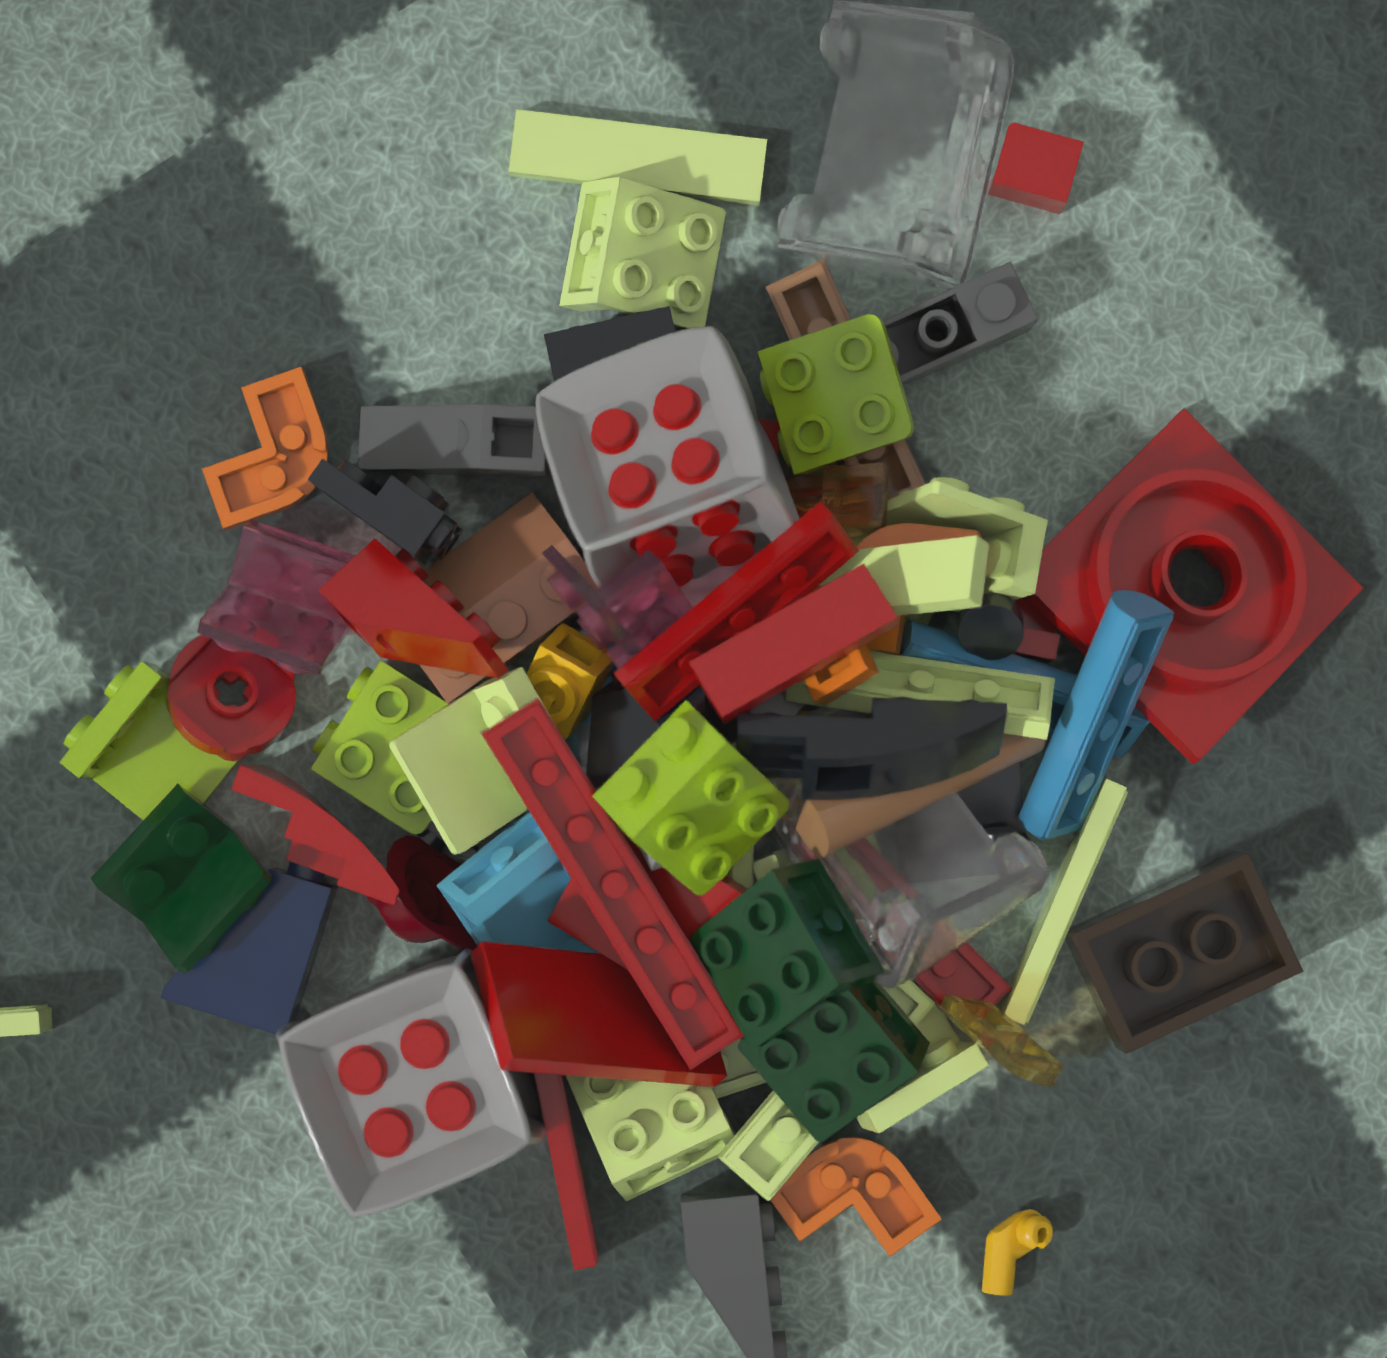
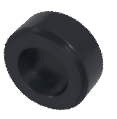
M997 593L983 594L981 607L961 609L958 619V637L961 645L968 653L986 660H999L1013 654L1021 645L1024 636V617L1020 607L1009 597Z

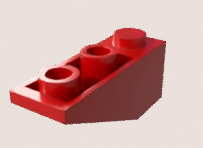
M374 538L318 590L343 622L381 658L500 678L509 670L493 649L500 639L490 626L475 612H472L466 619L462 617L459 613L464 607L455 595L439 580H436L429 587L424 582L429 577L428 574L403 548L396 555H393Z

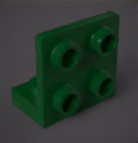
M177 783L91 877V880L98 890L142 921L172 965L183 974H186L199 960L206 958L215 949L219 938L243 912L251 909L259 901L263 890L270 884L272 876L226 820Z
M819 858L772 869L690 935V942L711 976L715 987L745 1040L752 1049L767 1044L829 996L868 985L885 972Z
M874 979L868 985L829 996L764 1046L752 1049L743 1036L738 1043V1049L812 1137L818 1142H823L918 1074L930 1042L878 980Z

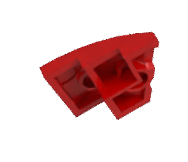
M240 765L231 790L293 812L284 838L292 840L286 860L337 878V885L391 905L396 904L400 890L385 868L365 845L312 794L286 775L265 765Z

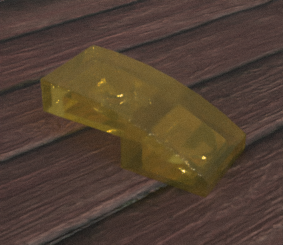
M946 994L941 1007L959 1030L1008 1071L1022 1079L1053 1088L1064 1065L1030 1037V1034L993 1003Z

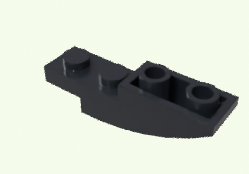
M898 697L873 698L870 718H849L842 715L828 717L781 715L772 712L761 714L738 713L735 749L765 777L801 779V800H842L876 797L942 782L970 771L999 756L1007 718V703L980 702L976 700H920Z

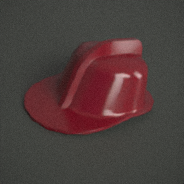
M406 835L394 841L387 853L386 871L400 890L396 904L391 905L366 896L368 901L379 910L388 928L397 937L406 942L426 943L443 939L462 950L469 948L473 951L477 947V944L437 887V884L462 864L436 851L419 837Z

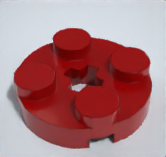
M218 630L198 636L179 653L171 668L165 702L176 729L189 743L208 754L218 755L227 761H237L249 754L258 753L268 748L284 733L292 718L295 707L296 689L293 682L295 677L292 665L286 655L266 637L245 630H240L239 634L231 632L218 634ZM238 680L245 684L246 688L242 695L246 701L244 705L239 707L235 704L225 706L218 701L220 691L215 686L220 681L229 686L235 684Z

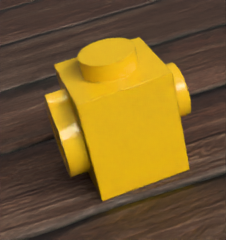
M562 623L540 644L526 675L560 734L567 740L589 716L592 708V696L602 689L618 654Z

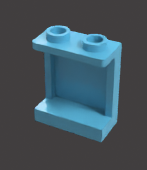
M529 811L437 884V887L477 946L482 941L601 954L547 922L571 878Z

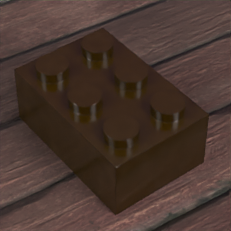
M1234 851L1074 925L1069 928L1065 937V941L1115 1048L1125 1054L1304 972L1249 854L1245 852Z

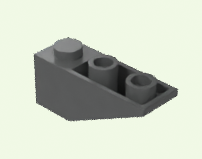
M1010 261L884 319L883 322L902 385H905L968 360L1030 331L1038 318Z
M498 404L361 406L358 468L362 471L548 480L549 464L538 428L536 406Z
M752 1187L681 1194V1212L688 1270L747 1358H788L785 1330L772 1332L770 1306L782 1305L778 1266L766 1267L763 1242L776 1241L772 1202L759 1203L758 1193Z

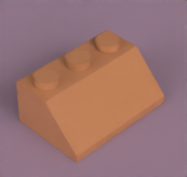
M533 492L450 551L442 560H438L425 570L429 577L424 582L429 587L436 580H439L460 601L464 607L459 613L462 617L466 619L472 612H475L496 633L500 641L493 649L507 667L546 640L562 623L568 624L603 598L589 573L585 561ZM420 665L448 704L493 678Z

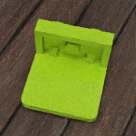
M872 314L863 315L758 351L763 368L760 370L762 389L769 404L774 406L781 429L778 431L780 450L787 465L792 467L794 475L813 476L836 469V462L906 440L913 434L914 422L887 331L880 317Z
M380 660L374 670L366 666L355 680L346 697L353 703L340 724L331 720L317 739L312 752L318 755V758L310 769L411 834H420L428 828L432 819L393 754L390 742L449 704L411 680L409 676L392 665Z
M141 661L135 669L129 664L126 665L112 679L104 692L110 700L95 719L88 714L73 727L63 742L69 748V751L59 762L79 779H93L142 820L154 810L177 783L205 804L240 761H227L218 755L201 751L179 733L172 722L171 714L167 710L165 702L170 676L157 665Z
M685 701L592 796L633 842L696 895L706 894L721 881L729 870L774 827L776 822L787 812L790 804L788 798L742 756L688 701Z

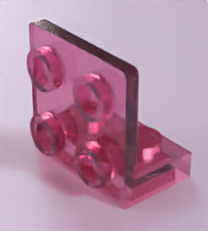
M250 519L243 527L229 584L202 616L197 632L200 635L214 639V642L223 649L232 652L249 651L275 660V663L280 668L292 673L319 675L350 631V628L318 590L356 555Z
M553 545L542 552V555L555 571L547 579V582L571 611L580 605L575 610L579 616L577 623L600 651L609 644L612 645L605 653L618 670L693 608L663 563L650 550H647L597 592Z

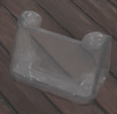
M834 0L830 20L825 23L821 31L820 51L823 58L827 59L828 66L832 72L840 77L814 194L799 193L793 197L789 204L783 207L778 219V236L780 238L778 248L790 256L817 262L824 259L826 264L927 287L950 290L965 283L971 267L1014 72L1012 51L1009 45L973 12Z
M826 706L801 715L824 717L842 715L849 718H870V713ZM766 777L788 798L790 803L787 812L776 822L770 832L793 864L817 858L820 859L885 970L883 974L875 979L885 988H895L918 977L1038 894L1049 875L1050 869L1045 863L1042 852L1035 843L1026 840L1017 833H1008L993 842L957 793L828 856L819 857L806 846L795 829L806 800H801V779Z

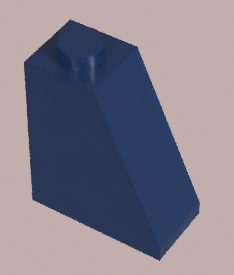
M290 861L287 870L281 868L269 869L268 873L272 876V880L263 890L259 901L251 909L243 912L219 938L215 949L206 958L199 960L186 974L178 970L164 986L161 999L276 1035L281 1027L296 1021L338 886L325 883L326 874Z

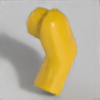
M1032 1209L1016 1211L990 1230L985 1243L982 1292L1001 1296L1013 1295L1016 1260L1036 1247L1044 1249L1052 1240L1053 1226L1047 1217Z

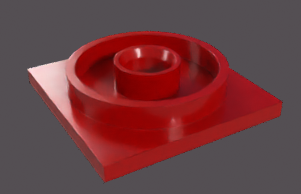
M1183 408L1043 548L1035 594L1027 596V598L1084 656L1088 652L1113 592L1118 590L1138 592L1159 601L1174 611L1172 622L1135 707L1193 765L1208 753L1361 592L1363 587ZM1187 549L1201 551L1204 559L1211 566L1221 571L1224 581V592L1215 605L1208 607L1194 606L1185 602L1175 592L1170 580V566L1178 552Z

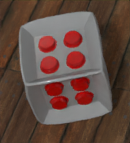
M715 327L689 328L641 343L563 376L536 396L538 428L565 516L574 536L583 549L585 562L595 585L618 621L631 632L648 633L668 629L799 519L775 450L757 419L756 405L746 377L729 342Z
M469 948L464 949L456 956L429 963L354 994L329 1006L305 1021L288 1023L276 1033L283 1067L298 1110L327 1178L353 1220L399 1207L474 1176L512 1157L526 1146L538 1144L546 1133V1127L540 1116L537 1097L529 1073L500 1070L489 1020L485 1012L470 954L472 950Z

